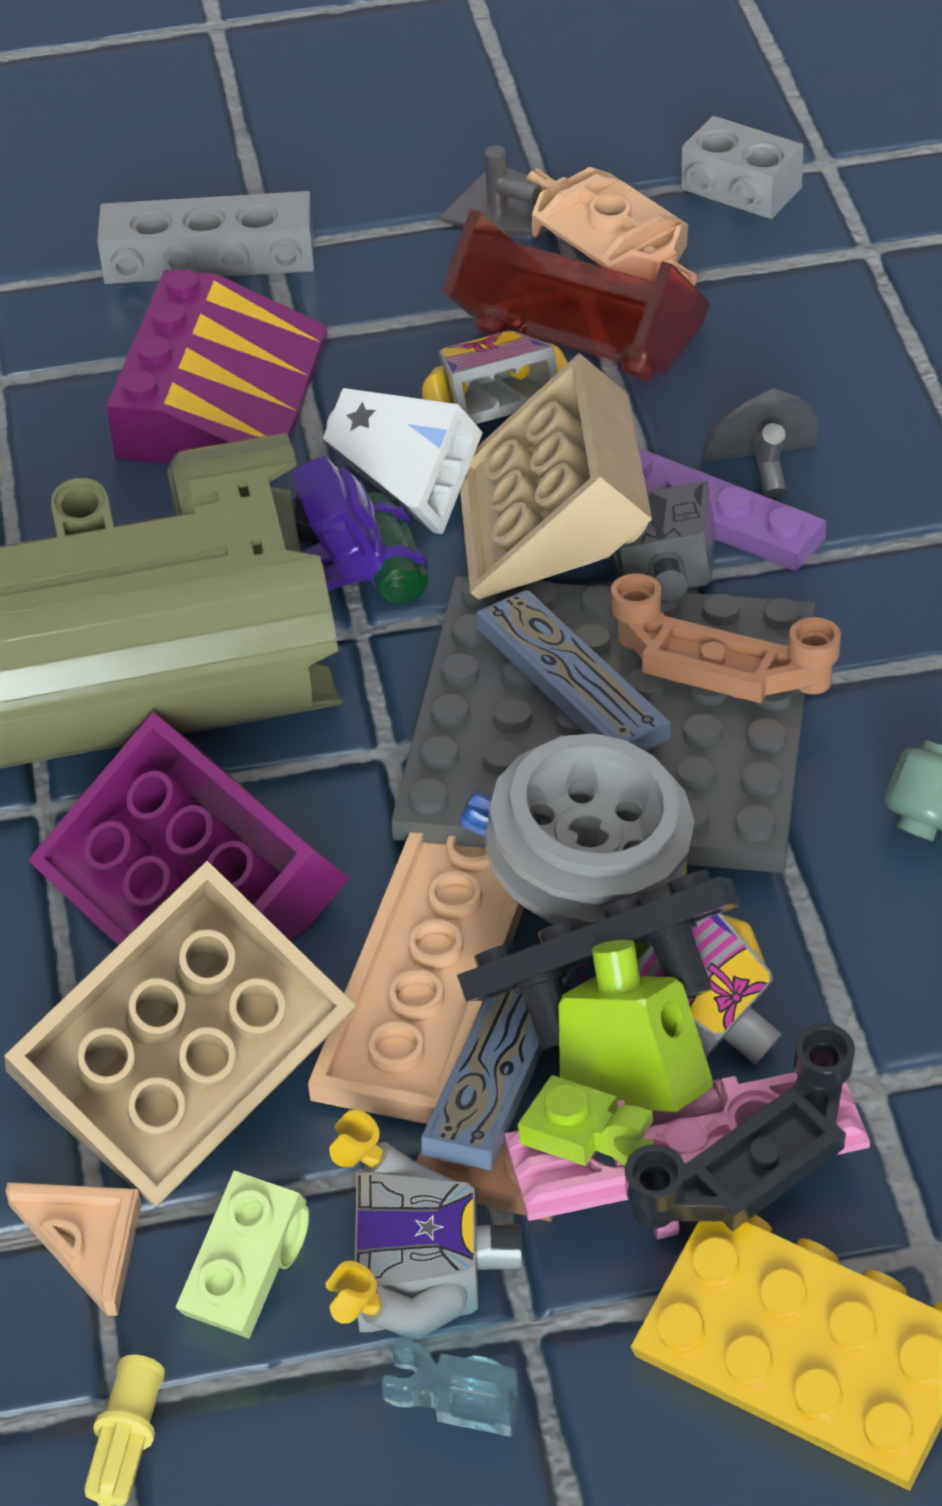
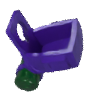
M325 456L309 461L291 472L308 521L320 543L302 553L320 556L322 564L325 565L331 562L334 563L324 570L328 592L340 586L371 580L372 584L378 588L381 596L392 603L404 604L412 602L424 593L429 582L426 571L428 570V563L426 558L423 557L421 550L416 547L409 529V515L406 513L403 505L400 506L399 501H392L383 493H367L364 485L345 467L337 468Z

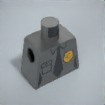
M708 481L647 491L652 520L648 522L646 529L638 539L630 544L624 543L607 558L617 578L634 573L649 575L660 583L661 601L665 602L676 601L684 596L688 588L704 586L712 581L716 531Z

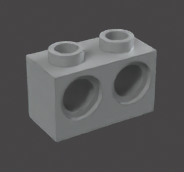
M712 116L682 146V190L773 219L802 188L804 144Z

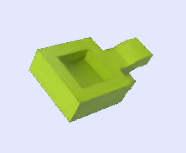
M553 1075L548 1079L518 1123L521 1145L583 1166L587 1165L595 1151L611 1156L619 1163L626 1165L629 1156L635 1150L646 1145L655 1144L654 1141L643 1138L653 1122V1111L633 1105H625L618 1108L617 1096Z

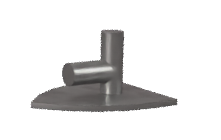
M497 145L486 148V171L440 215V221L484 233L509 235L532 233V212L539 193L542 192V186L527 181L528 175L506 168L505 148ZM542 226V228H541V230L539 231V233L546 232V231H550V230L547 229L546 227Z
M772 388L737 407L711 430L704 444L702 460L706 462L756 455L764 496L770 499L779 498L787 493L780 461L781 451L815 447L818 437V417L812 407L796 395Z

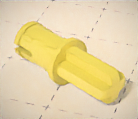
M127 1355L120 1358L107 1409L99 1414L94 1422L93 1429L98 1440L84 1485L86 1497L96 1501L98 1506H121L128 1502L142 1451L150 1447L154 1440L155 1431L150 1422L158 1391L165 1377V1369L152 1358L142 1355Z

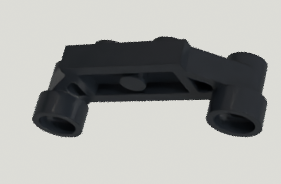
M828 1023L814 1024L805 1028L797 1037L795 1044L794 1069L798 1075L796 1084L688 1163L684 1164L683 1159L676 1151L663 1145H646L635 1150L629 1156L625 1165V1192L632 1203V1214L635 1220L640 1225L651 1229L665 1227L672 1221L723 1222L733 1232L841 1152L845 1147L846 1133L837 1125L843 1083L848 1080L853 1069L855 1046L851 1036L844 1029Z

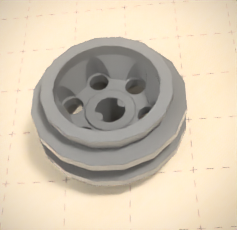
M594 733L560 736L520 754L497 778L489 807V822L484 842L492 873L516 902L551 924L577 918L580 928L604 920L605 916L602 908L618 900L642 894L644 902L647 904L671 895L667 883L683 876L695 821L685 790L653 755L626 740ZM546 817L552 820L547 825L537 824L538 821Z

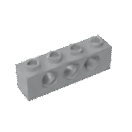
M310 191L100 204L97 242L104 284L160 281L164 270L177 271L186 269L198 273L218 274L222 277L314 271V228Z

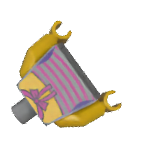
M515 331L501 332L439 350L441 366L435 367L423 382L422 399L459 404L473 422L479 424L516 412L567 365L568 361L560 348L554 344L545 343Z
M719 913L696 922L697 928L692 930L713 990L688 999L706 1058L725 1039L750 1062L756 1065L782 1035L752 1009V1006L773 981V976L765 964L751 926L743 920ZM651 946L637 960L640 976L663 977L653 946Z

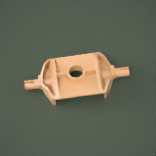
M588 167L568 179L562 177L556 181L538 168L535 169V172L532 170L528 174L527 181L542 186V192L539 193L532 212V236L538 237L539 231L544 226L606 269V287L616 288L650 283L659 279L667 281L683 294L687 293V289L690 292L697 282V275L678 263L687 247V223L611 173L593 167Z

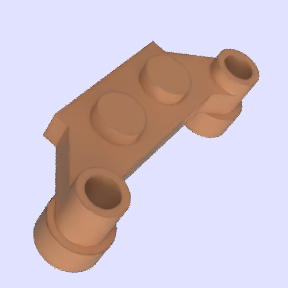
M639 573L627 574L616 579L611 586V611L618 622V641L621 645L633 649L642 659V673L757 703H762L765 696L795 689L806 694H821L831 687L832 667L840 656L841 632L839 627L830 620L819 617L801 619L790 628L789 645H780L665 616L661 612V585L655 578L649 575Z

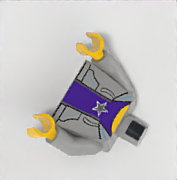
M350 1110L335 1124V1130L339 1136L329 1147L332 1161L344 1168L354 1167L360 1161L365 1163V1172H357L355 1261H345L338 1265L325 1283L326 1288L330 1292H338V1295L329 1306L335 1321L341 1324L351 1323L358 1317L359 1332H374L386 1329L410 1339H421L459 1316L472 1314L479 1308L478 1270L522 1268L520 1224L477 1225L475 1187L467 1182L454 1181L415 1162L386 1142L376 1145L379 1139V1128L375 1120L364 1111Z

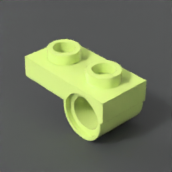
M233 1171L175 1308L185 1316L250 1339L278 1269H287L293 1264L306 1238L309 1225V1210L305 1205L307 1201L298 1192Z

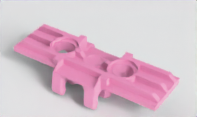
M794 1072L738 1084L735 1076L714 1080L713 1088L678 1112L653 1111V1122L643 1138L652 1140L655 1144L673 1149L681 1156L684 1164H686L794 1086L798 1075ZM846 1082L843 1083L837 1125L846 1133L844 1149L838 1154L866 1149L870 1146V1140ZM624 1099L617 1101L618 1108L625 1106ZM519 1130L504 1133L506 1148L528 1221L629 1200L625 1192V1165L615 1159L616 1166L607 1165L596 1157L595 1154L597 1152L595 1151L587 1165L583 1166L521 1145ZM672 1221L665 1227L654 1229L656 1239L679 1235V1221Z

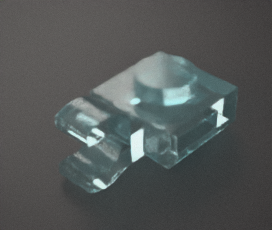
M407 1340L394 1343V1366L401 1369H410L416 1373L408 1378L384 1375L382 1390L383 1398L386 1402L397 1407L423 1406L436 1409L437 1422L512 1437L519 1412L516 1368L502 1366L498 1362L483 1356L462 1358L442 1353L438 1364H436L430 1352L423 1345Z

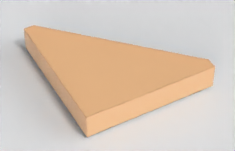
M8 1182L5 1192L11 1209L107 1316H118L141 1209L139 1190Z

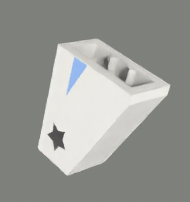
M343 388L335 409L328 417L323 439L348 466L382 493L386 494L392 501H399L400 506L403 505L405 511L433 533L443 534L483 432L459 404Z

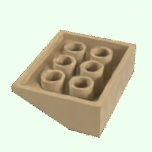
M580 353L476 448L460 489L470 593L480 600L606 559L624 543L630 544L638 539L646 529L648 522L652 520L628 393Z
M206 861L4 1055L6 1072L54 1120L133 1189H138L139 1194L157 1208L356 1008V1005L227 879Z

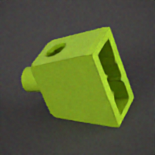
M613 940L594 946L592 954L596 976L562 995L559 1002L560 1078L617 1096V1101L624 1099L625 1105L639 1106L651 1111L678 1112L713 1088L710 1069L683 984L675 977L640 976L635 943L631 940Z

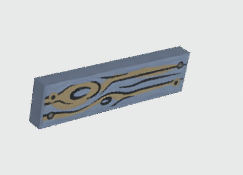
M528 589L476 612L477 629L586 734L594 733L626 740L644 751L671 739V722Z
M567 973V976L562 978L566 993L569 992L570 973ZM512 990L484 1002L421 1136L422 1156L492 1170L505 1140L504 1133L509 1131L543 1052L523 993L516 994Z

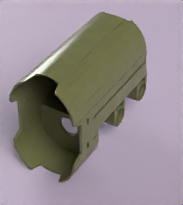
M287 433L178 451L170 461L169 468L167 469L173 516L114 526L108 495L100 483L89 478L67 480L59 485L51 496V507L57 536L0 546V768L125 745L152 712L156 713L181 734L342 705V699L339 698L335 689L330 667L315 664L339 652L321 557L301 552L290 489L270 487L271 481L297 466L293 447Z

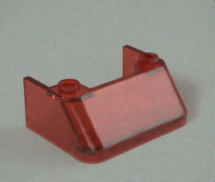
M471 208L441 291L443 295L470 316L476 318L474 327L490 335L507 330L515 331L526 336L623 363L622 371L645 380H653L655 373L666 374L703 326L711 304L671 263L662 261L655 281L518 244L481 211Z

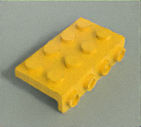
M754 1215L733 1232L723 1222L698 1221L631 1345L635 1357L910 1491L942 1427V1302H935L932 1308L907 1296V1289L901 1283L882 1272L869 1269L863 1276L839 1265V1258L828 1248L817 1242L800 1238L797 1244H794L772 1234L771 1226L757 1215Z

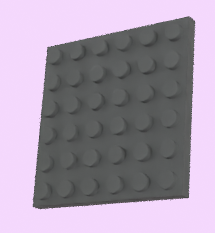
M455 576L391 820L393 840L406 841L410 832L423 833V842L447 844L449 836H456V845L486 848L485 837L463 827L460 823L461 814L471 795L475 791H481L492 797L497 778L520 754L560 736L586 734L477 629V611L528 589L671 722V739L646 752L653 755L686 792L695 821L687 856V865L785 873L806 693L798 689L767 695L762 703H757L642 673V659L633 649L624 647L618 641V622L611 611V587L585 586L535 581L479 600L470 593L469 577ZM685 593L683 597L676 601H661V612L668 617L780 645H789L791 626L801 619L815 617V602L794 601L788 598L765 599L738 597L728 594ZM549 817L541 819L546 824L552 822Z

